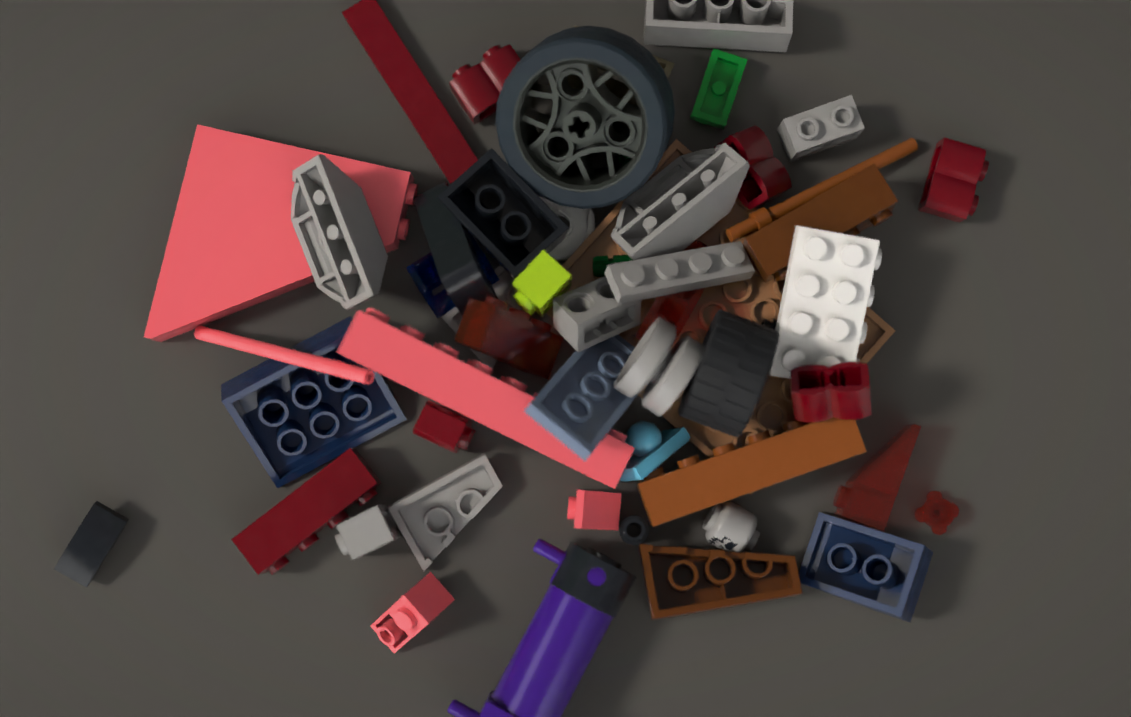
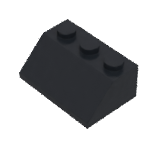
M492 148L437 196V199L514 279L527 268L542 250L549 254L565 239L569 229Z

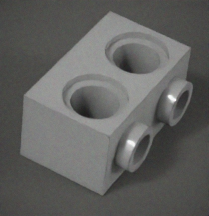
M849 95L787 117L782 120L777 131L790 163L854 140L865 127L853 96Z
M606 276L553 299V326L577 352L640 324L641 300L617 304Z
M387 504L376 505L336 525L339 534L335 535L336 542L343 555L350 554L352 560L365 556L402 537L388 510Z

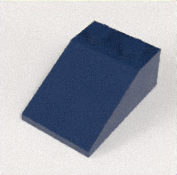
M819 512L798 574L800 583L911 623L933 552L923 544Z

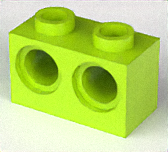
M542 250L513 281L512 284L516 293L513 296L516 299L515 302L530 316L536 312L543 317L553 306V299L563 295L572 286V275L545 250Z

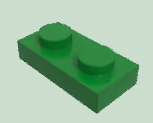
M713 48L690 119L722 130L725 129L748 59Z

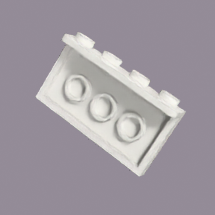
M795 226L776 325V331L779 333V343L769 375L790 379V370L803 365L831 367L843 362H860L859 358H857L859 343L863 344L867 334V323L864 322L866 308L872 305L875 294L874 285H871L874 270H878L882 259V249L879 248L880 240Z

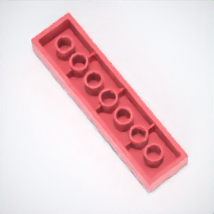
M367 308L365 313L360 310L355 313L336 353L614 489L616 488L635 449L625 443L628 436L611 428L591 455L584 461L524 412L531 401L538 395L536 392H534L533 396L526 394L525 391L528 386L508 376H501L500 380L491 376L494 370L491 367L474 359H468L467 363H464L457 359L460 353L457 350L440 342H435L432 347L422 342L425 336L423 333L406 325H401L398 330L387 324L390 317L373 308Z

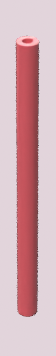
M201 325L194 332L195 338L201 341L367 385L371 384L374 380V371L364 367Z

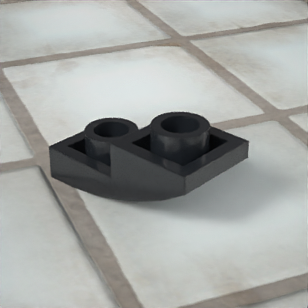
M96 501L72 537L54 569L87 588L107 554L114 547L129 519Z

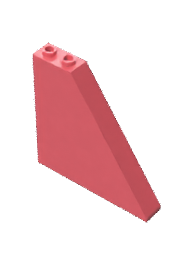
M197 124L144 337L163 342L196 329L200 325H206L315 282L291 221V201L295 184L292 181L293 170L315 156L325 155L361 187L387 253L398 249L400 240L405 241L408 234L410 219H406L405 216L408 205H414L413 198L418 192V184H414L411 172Z

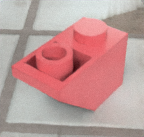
M577 489L576 497L569 496L567 519L574 520V528L619 531L622 493Z
M430 572L395 602L370 627L377 633L380 641L387 645L395 654L455 599L433 573Z

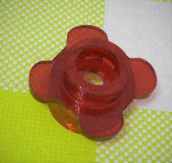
M930 491L926 496L927 501L924 505L915 510V519L918 522H925L929 525L934 534L942 535L947 531V526L958 516L959 508L956 504L943 499L939 491ZM935 509L940 511L939 516L934 515Z

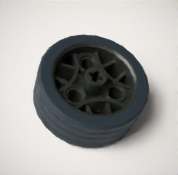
M596 26L567 28L546 37L516 64L504 81L497 101L496 130L499 146L508 165L540 197L561 206L579 209L606 207L626 199L640 189L656 170L673 132L675 107L672 88L664 69L651 52L632 37L610 28ZM596 66L606 69V71L599 75ZM544 73H546L550 85L537 84ZM569 74L578 75L583 81V89L572 88L567 81V76ZM613 75L621 79L629 88L623 99L618 98L604 84ZM633 95L638 106L627 103ZM533 96L553 99L551 116L532 109ZM623 121L627 123L630 128V134H619L614 129L613 122ZM535 126L544 129V131L539 134ZM560 136L566 139L569 149L562 150L556 147L553 137ZM606 152L608 168L594 169L588 154ZM618 153L626 155L628 158L619 163ZM576 160L578 167L572 165L571 163Z

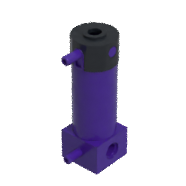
M541 538L538 539L533 551L558 564L550 579L551 584L494 692L490 691L480 712L454 699L447 710L448 713L455 717H562L611 621L617 616L637 577L621 568L622 565L590 547L586 549L570 542L567 550L563 551Z

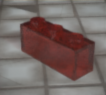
M487 296L485 302L469 298L454 341L520 371L549 379L563 340L562 337L550 332L552 325L533 318L529 321L530 314L518 309L509 308L507 311L508 304L493 297Z

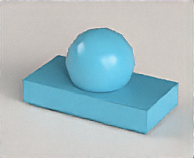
M639 421L633 424L627 431L626 444L635 449L632 453L633 456L630 457L623 471L620 481L643 480L689 441L691 437L686 428L680 427L660 432L655 424L647 421Z

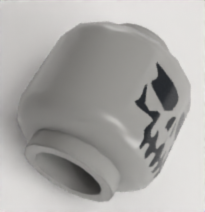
M730 500L721 505H714L702 525V529L706 530L705 537L708 543L720 550L730 552H742L744 549L750 551L760 536V532L756 530L757 518L755 514Z

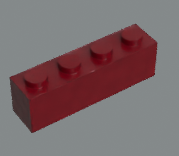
M349 448L231 540L257 575L267 571L274 575L290 562L287 556L294 550L299 548L301 552H304L319 540L316 534L327 525L332 530L336 525L349 517L346 510L355 503L362 507L378 495L375 488L382 482L356 448Z

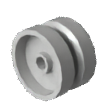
M662 317L657 318L642 336L614 383V388L629 398L639 394L647 385L642 397V406L658 417L662 416L684 390L705 351V346L690 336L680 339L671 349L676 338V327Z

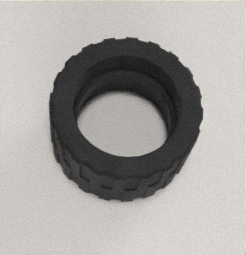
M722 309L718 310L702 343L705 346L702 359L685 387L679 406V416L733 437H739L746 428L767 381L779 343L778 331Z

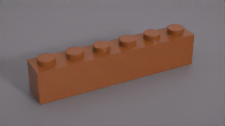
M835 417L807 424L794 420L782 425L784 429L782 433L770 436L769 431L766 430L748 436L749 444L736 449L733 442L712 449L713 457L700 461L697 454L677 461L679 469L667 473L664 472L663 467L657 468L643 479L644 481L636 483L650 525L653 527L865 453L867 451L855 420H843Z

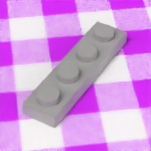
M736 241L609 264L606 268L605 276L617 304H623L747 280L752 277L755 270L742 242Z

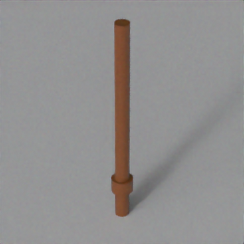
M909 138L768 209L762 207L749 214L748 219L725 230L730 242H734L754 231H758L875 163L877 168L881 169L917 151V142L915 139Z

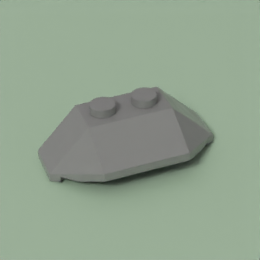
M726 143L716 145V148L702 149L679 156L623 202L617 217L616 227L612 230L611 238L632 260L683 251L731 212L750 167L749 163Z
M317 155L293 170L292 181L295 184L291 201V221L317 288L332 299L340 302L341 306L345 309H352L379 294L388 255L361 187L325 155Z

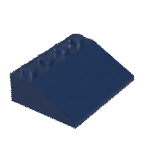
M351 316L290 348L364 367L336 353L353 319ZM268 359L221 384L222 403L277 489L338 457L349 448H354L407 420L385 376L375 371L373 382L367 385Z

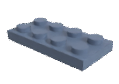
M617 334L580 352L575 351L531 401L524 412L581 459L586 461L637 396L629 398L614 388L618 374L635 347Z

